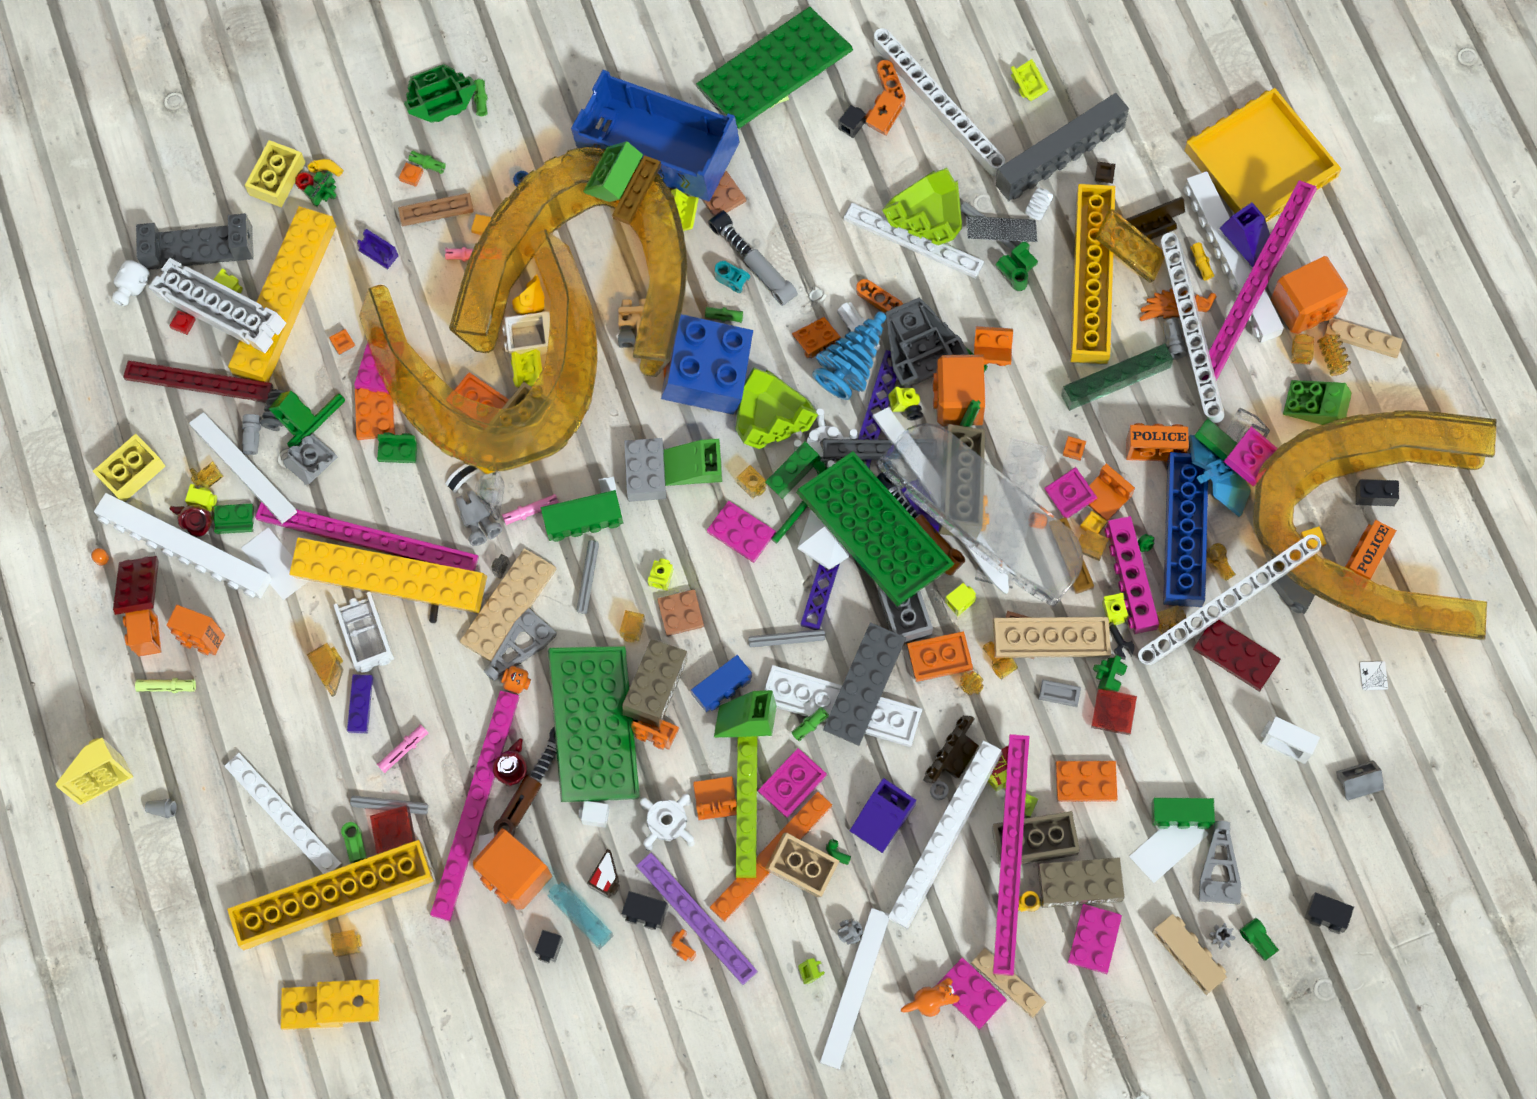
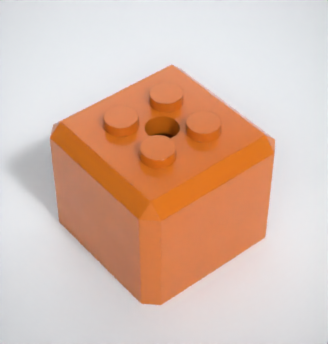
M1323 256L1282 276L1278 280L1270 300L1290 332L1299 334L1337 315L1345 300L1348 288L1329 258Z
M942 355L937 360L936 373H933V409H937V422L941 426H948V424L959 426L972 400H979L981 402V408L972 426L983 425L985 412L983 355Z
M504 828L496 834L473 860V868L479 875V880L490 891L494 889V893L504 904L509 902L517 910L524 909L553 877L548 867Z

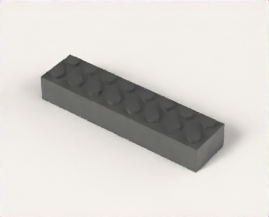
M1114 93L999 167L996 187L1008 201L1013 198H1019L1025 190L1033 189L1042 179H1048L1053 172L1062 170L1072 160L1076 161L1084 152L1093 150L1101 141L1105 142L1115 132H1121L1125 128L1129 111L1128 106L1117 93Z

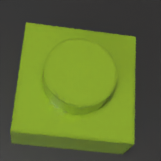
M1026 794L1024 816L1028 818L1031 817L1038 802L1037 798Z

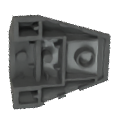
M920 297L885 313L893 371L901 386L918 384L933 377V373H936L937 360L942 355H969L962 339L948 328V325L942 322Z

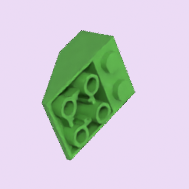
M1291 380L1283 414L1324 426L1344 427L1352 392L1346 383Z
M719 439L698 440L664 449L666 486L723 482Z
M752 691L720 705L714 738L772 736L777 708L773 691Z

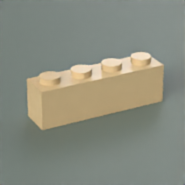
M1172 914L1157 926L1152 933L1204 994L1208 995L1227 978L1225 975L1226 970L1222 965L1216 964L1212 960L1213 956L1207 948H1202L1199 945L1196 935L1193 932L1189 933L1185 929L1183 920Z

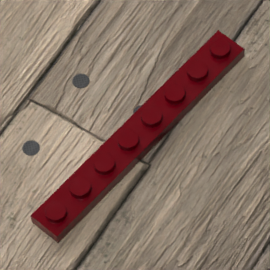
M129 360L123 376L127 381L266 402L269 398V392L273 389V384L268 382Z

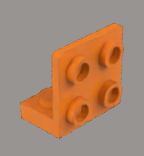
M976 326L974 355H983L984 365L988 363L999 366L1011 365L1013 329Z
M1106 463L1101 468L1099 476L1089 485L1098 499L1088 506L1108 521L1133 496L1135 487Z

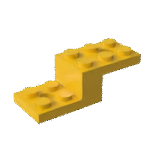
M380 980L317 982V986L282 988L281 1029L343 1027V1023L378 1022ZM362 996L364 998L363 1004L355 1007L353 1005L354 998ZM300 1003H306V1012L298 1013L297 1006Z

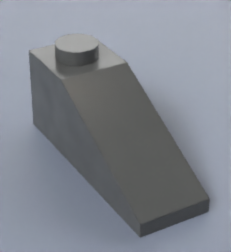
M1273 566V569H1274L1276 572H1281V571H1283V570H1281V569H1279V568ZM1288 573L1271 584L1284 602L1296 613L1305 614L1318 591L1317 588Z

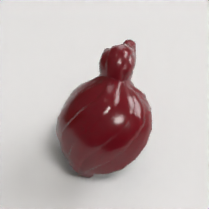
M198 504L186 507H170V510L177 515L179 526L182 529H187L192 536L201 537L209 531L212 519L209 510Z
M521 738L508 751L503 752L501 756L497 757L493 764L495 778L507 786L519 783L527 772L526 760L520 754L523 739Z

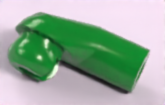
M830 839L828 844H826L828 854L839 860V863L848 865L851 856L841 853L837 848L838 841Z

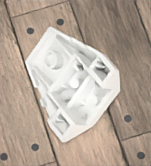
M810 510L798 549L829 570L846 560L851 554L814 512Z

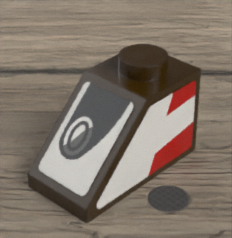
M607 849L588 880L587 885L603 896L610 898L611 895L617 893L620 885L618 884L619 877L612 852Z

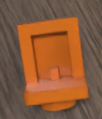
M686 930L677 931L671 939V942H673L671 944L672 949L677 951L676 955L682 960L687 961L689 959L693 961L697 955L696 952L682 943L687 935Z

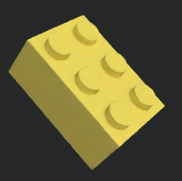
M269 140L244 185L248 194L282 208L295 184L297 176L306 163L302 153Z
M134 434L96 467L93 473L117 499L126 502L166 466L137 434Z

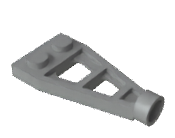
M528 608L515 621L493 660L483 671L490 679L495 681L504 674L506 668L509 669L511 666H517L544 649L557 635V632ZM524 631L534 639V642L529 647L520 649L515 645V640L519 633ZM511 647L518 653V656L507 663L502 659V655Z
M1215 821L1214 833L1199 881L1200 902L1241 903V881L1230 836V822ZM1217 845L1226 846L1227 860L1214 858ZM1224 865L1227 867L1230 877L1228 882L1212 880L1211 874L1214 866Z

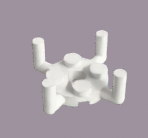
M820 408L816 411L818 414L816 417L818 428L809 433L807 443L822 458L820 461H823L828 469L838 459H823V448L820 445L823 439L857 440V430L852 429L849 437H843L836 427L825 426L824 410ZM800 440L794 441V451L802 445Z
M683 794L677 802L668 800L653 804L647 798L640 800L642 809L649 810L647 825L651 833L644 840V847L647 851L653 849L652 843L656 838L672 841L681 836L686 840L689 847L694 846V837L685 830L687 816L683 807L684 805L688 806L691 804L689 794ZM669 815L673 820L671 824L664 825L661 822L662 817Z

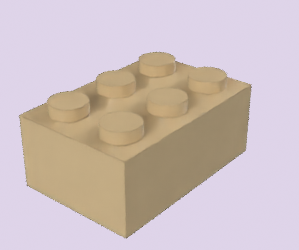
M784 833L765 870L816 897H822L839 860L788 833Z

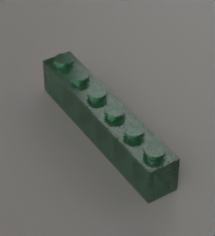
M1164 343L1063 386L1061 396L1070 411L1171 368L1173 357Z

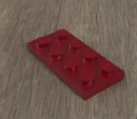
M147 556L119 562L113 604L115 615L154 608L159 564L157 556Z
M1221 620L1207 627L1193 648L1194 651L1259 692L1281 660V658Z

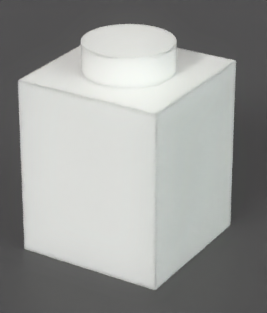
M584 801V806H580L579 818H581L583 825L606 828L610 808L608 804Z

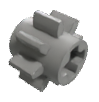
M846 919L839 923L842 928L838 929V937L842 942H847V945L861 940L859 935L862 934L863 929L858 921Z
M1226 923L1220 928L1218 925H1215L1214 930L1216 932H1210L1209 934L1214 939L1211 944L1216 943L1219 945L1220 950L1223 945L1229 948L1231 946L1229 940L1233 941L1236 939L1231 934L1233 928L1228 929ZM1221 932L1226 937L1224 940H1221V936H1219Z

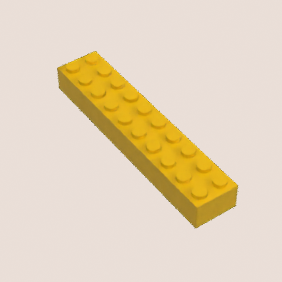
M1078 184L1076 194L1070 362L1108 364L1115 186Z
M298 207L257 299V303L261 304L264 309L267 307L278 313L286 322V325L279 335H273L271 339L274 342L266 353L257 350L251 344L248 345L239 340L228 365L234 376L269 383L336 229L333 216Z
M299 537L297 538L289 575L299 579L474 613L480 612L487 575L481 572Z
M419 840L233 906L227 910L238 947L244 951L432 883L434 878L423 845Z

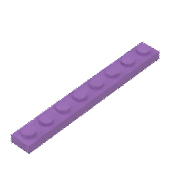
M652 853L636 865L641 873L742 985L758 973L756 968Z

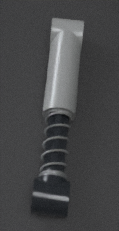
M721 210L707 221L709 227L716 235L726 237V240L731 242V246L736 247V251L740 252V255L744 257V263L766 285L780 305L784 306L798 295L793 284L785 280L757 249H751L749 243H746L744 238L739 236L740 233L735 231L731 218L724 210Z

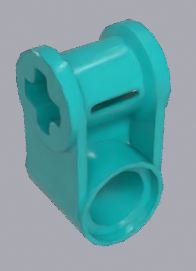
M720 261L715 265L716 281L737 293L742 292L743 285L751 278L746 271L726 261ZM725 270L727 273L720 274L719 271Z

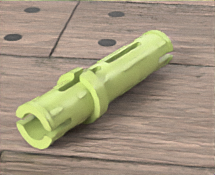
M178 678L169 680L137 679L135 690L137 692H195L196 681L195 679L179 680Z

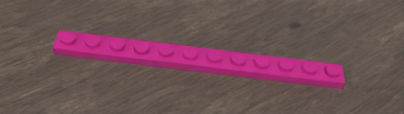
M1298 181L1210 348L1209 354L1216 381L1317 190L1316 186ZM1209 375L1203 376L1202 381L1207 380Z
M262 502L255 517L258 521L408 559L475 571L479 556L297 509V513L282 524Z
M504 691L499 693L432 907L431 917L451 921L495 779L493 764L496 758L503 753L520 698L519 695Z
M1009 735L993 974L1014 976L1030 737L1026 735Z

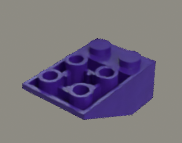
M1251 202L1231 216L1219 229L1248 263L1254 267L1270 236V232L1264 215Z
M883 778L851 827L850 832L883 854L916 806V799Z

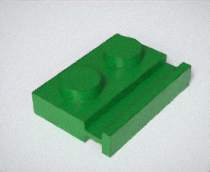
M254 505L215 506V534L254 532Z

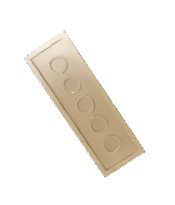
M524 548L466 631L460 643L491 662L515 621L528 608H531L557 570L556 567Z
M1108 617L993 619L995 658L1111 656Z

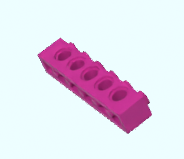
M1131 516L1109 520L1104 531L1106 539H1110V555L1115 558L1116 562L1114 563V571L1116 575L1119 574V590L1121 593H1124V602L1129 612V628L1133 629L1134 634L1157 630L1159 621ZM1117 537L1125 538L1126 542H1119ZM1128 555L1131 559L1126 561L1121 556ZM1126 573H1133L1135 578H1128ZM1131 591H1138L1140 593V596H1133L1131 594ZM1135 609H1143L1145 614L1139 615Z

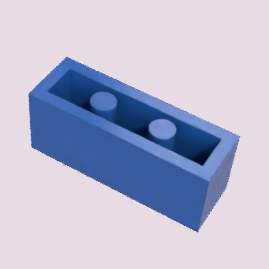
M736 655L692 688V696L705 712L713 711L720 706V702L723 699L731 698L739 687L747 686L751 682L752 672L740 657Z

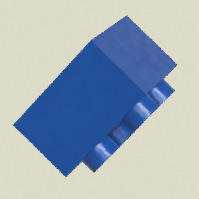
M680 314L672 332L661 399L734 415L743 396L753 330Z

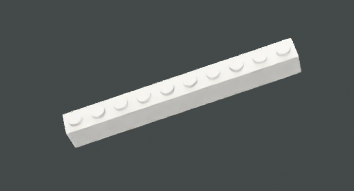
M1206 171L1187 178L1184 192L1190 198L1192 209L1199 216L1200 226L1205 228L1207 240L1209 243H1212L1214 254L1222 263V271L1224 274H1227L1229 285L1232 290H1235L1238 297L1253 267L1219 229L1230 217ZM1265 289L1248 320L1252 325L1253 335L1259 339L1260 343L1281 336L1284 329Z
M105 493L94 510L99 522L105 525L109 523L114 526L115 530L121 533L126 531L130 533L129 536L137 541L142 539L146 541V545L153 549L158 547L162 549V553L171 558L174 555L179 558L178 561L187 566L190 563L195 566L194 568L203 574L208 572L213 579L219 582L224 580L228 582L227 585L235 590L240 588L244 590L243 593L251 598L256 596L261 599L272 581L268 573Z
M983 740L888 918L908 930L1002 755L1001 749Z

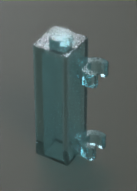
M563 882L559 885L555 884L549 890V900L599 950L614 936Z

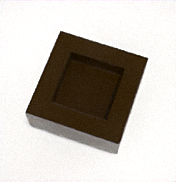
M1097 162L1095 181L1113 183L1116 164Z

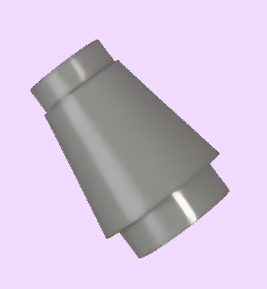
M171 799L147 801L145 804L146 813L164 818H170L176 814L177 805Z

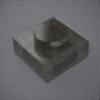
M501 554L492 563V572L499 579L502 578L510 564L507 556Z

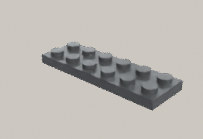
M870 622L823 731L860 746L906 641V637Z

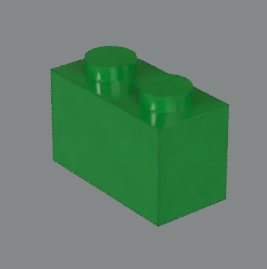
M292 391L281 393L269 407V410L292 435L304 433L316 418L311 413V410L299 400L298 395Z

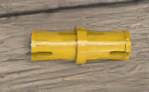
M1202 243L1193 244L1190 249L1196 260L1195 265L1199 268L1203 280L1212 279L1214 273L1209 264L1210 259L1203 250Z

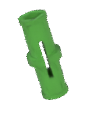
M483 79L474 80L476 90L473 96L476 103V115L486 116L488 114L486 104L488 96L485 92V81Z
M414 150L410 153L413 156L409 155L410 162L419 164L426 170L431 169L442 174L444 170H441V168H446L445 163L432 159L430 155L425 156Z
M706 307L705 318L718 319L721 322L727 320L742 323L743 311L727 310L726 307H723V309Z
M820 707L811 716L804 718V722L791 732L794 738L801 741L808 733L815 731L817 726L829 717L827 711Z

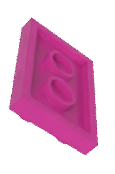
M369 338L354 383L355 389L364 388L372 392H387V394L391 395L405 352V344Z
M1251 426L1224 462L1254 486L1278 456L1280 450Z
M730 501L726 503L707 529L708 534L753 563L776 534L774 529Z
M797 748L761 786L758 793L782 815L788 818L824 780L827 773Z
M1083 904L1068 964L1108 974L1122 915Z
M963 957L936 984L938 985L947 978L952 979L953 994L960 997L959 1001L952 1005L978 1030L1007 1001Z

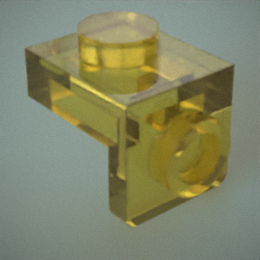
M211 462L200 472L193 468L190 469L192 474L191 480L196 486L201 485L207 489L224 477L214 462Z

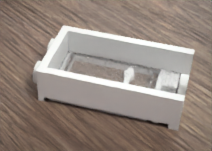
M367 592L368 598L358 601L356 598L350 599V605L341 608L338 604H334L357 672H368L372 667L387 665L394 659L371 592Z

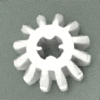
M1036 189L1025 210L1026 214L1033 219H1042L1053 199V194L1046 189Z

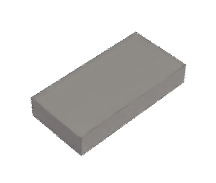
M1042 679L1039 700L1077 707L1081 687Z

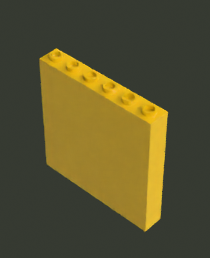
M1276 88L1264 91L1256 100L1248 101L1243 108L1235 109L1230 116L1223 117L1212 127L1208 126L1203 129L1201 134L1191 136L1186 141L1184 150L1202 173L1208 172L1216 191L1234 213H1237L1252 202L1264 215L1266 222L1282 213L1299 180L1316 186L1318 190L1338 178L1342 169Z

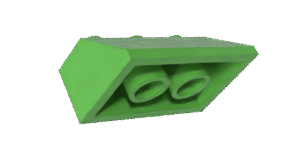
M627 141L607 147L583 192L608 202L620 200L626 186L633 177L634 171L638 168L643 154Z

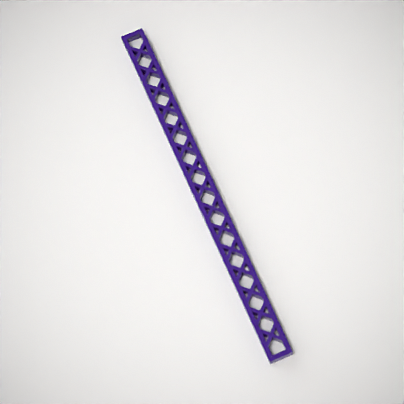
M885 351L858 440H873V437L874 440L879 439L881 428L872 417L871 411L877 407L882 411L889 406L888 394L894 389L897 380L896 374L893 373V366L890 367L887 363L888 357L891 358V351ZM890 374L892 380L884 383L882 377ZM884 390L887 397L879 400L877 393ZM874 423L877 430L869 434L866 427ZM865 460L866 466L870 468L872 460ZM819 563L801 621L802 627L820 630L840 563L829 571H826L824 566ZM826 578L829 586L821 589L818 582ZM821 595L824 602L816 607L813 599ZM815 613L818 617L817 624L806 622L807 617Z

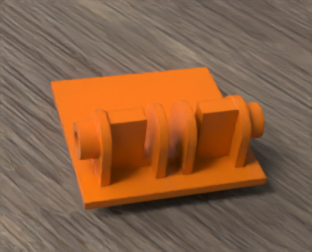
M825 317L792 333L805 350L804 354L807 359L814 358L819 351H823L822 348L826 350L828 346L836 344L835 342L841 338Z
M732 776L693 782L699 821L737 815Z

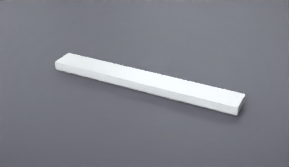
M851 203L844 216V220L975 279L984 264L983 260L945 243L935 245L929 239L916 237L900 227L895 228L889 224L886 217L854 203Z
M204 412L189 422L190 427L282 524L297 513L289 501Z
M871 908L820 1061L821 1064L840 1070L889 922L888 913Z

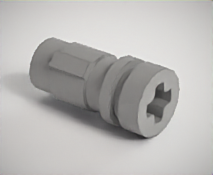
M1168 319L1163 322L1168 358L1174 360L1183 358L1187 353L1185 343L1182 341L1178 320Z
M243 415V454H258L260 422L262 420V417L259 415Z

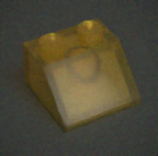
M326 643L308 653L307 656L325 688L333 697L336 695L344 670L341 666L343 660L336 648H331Z

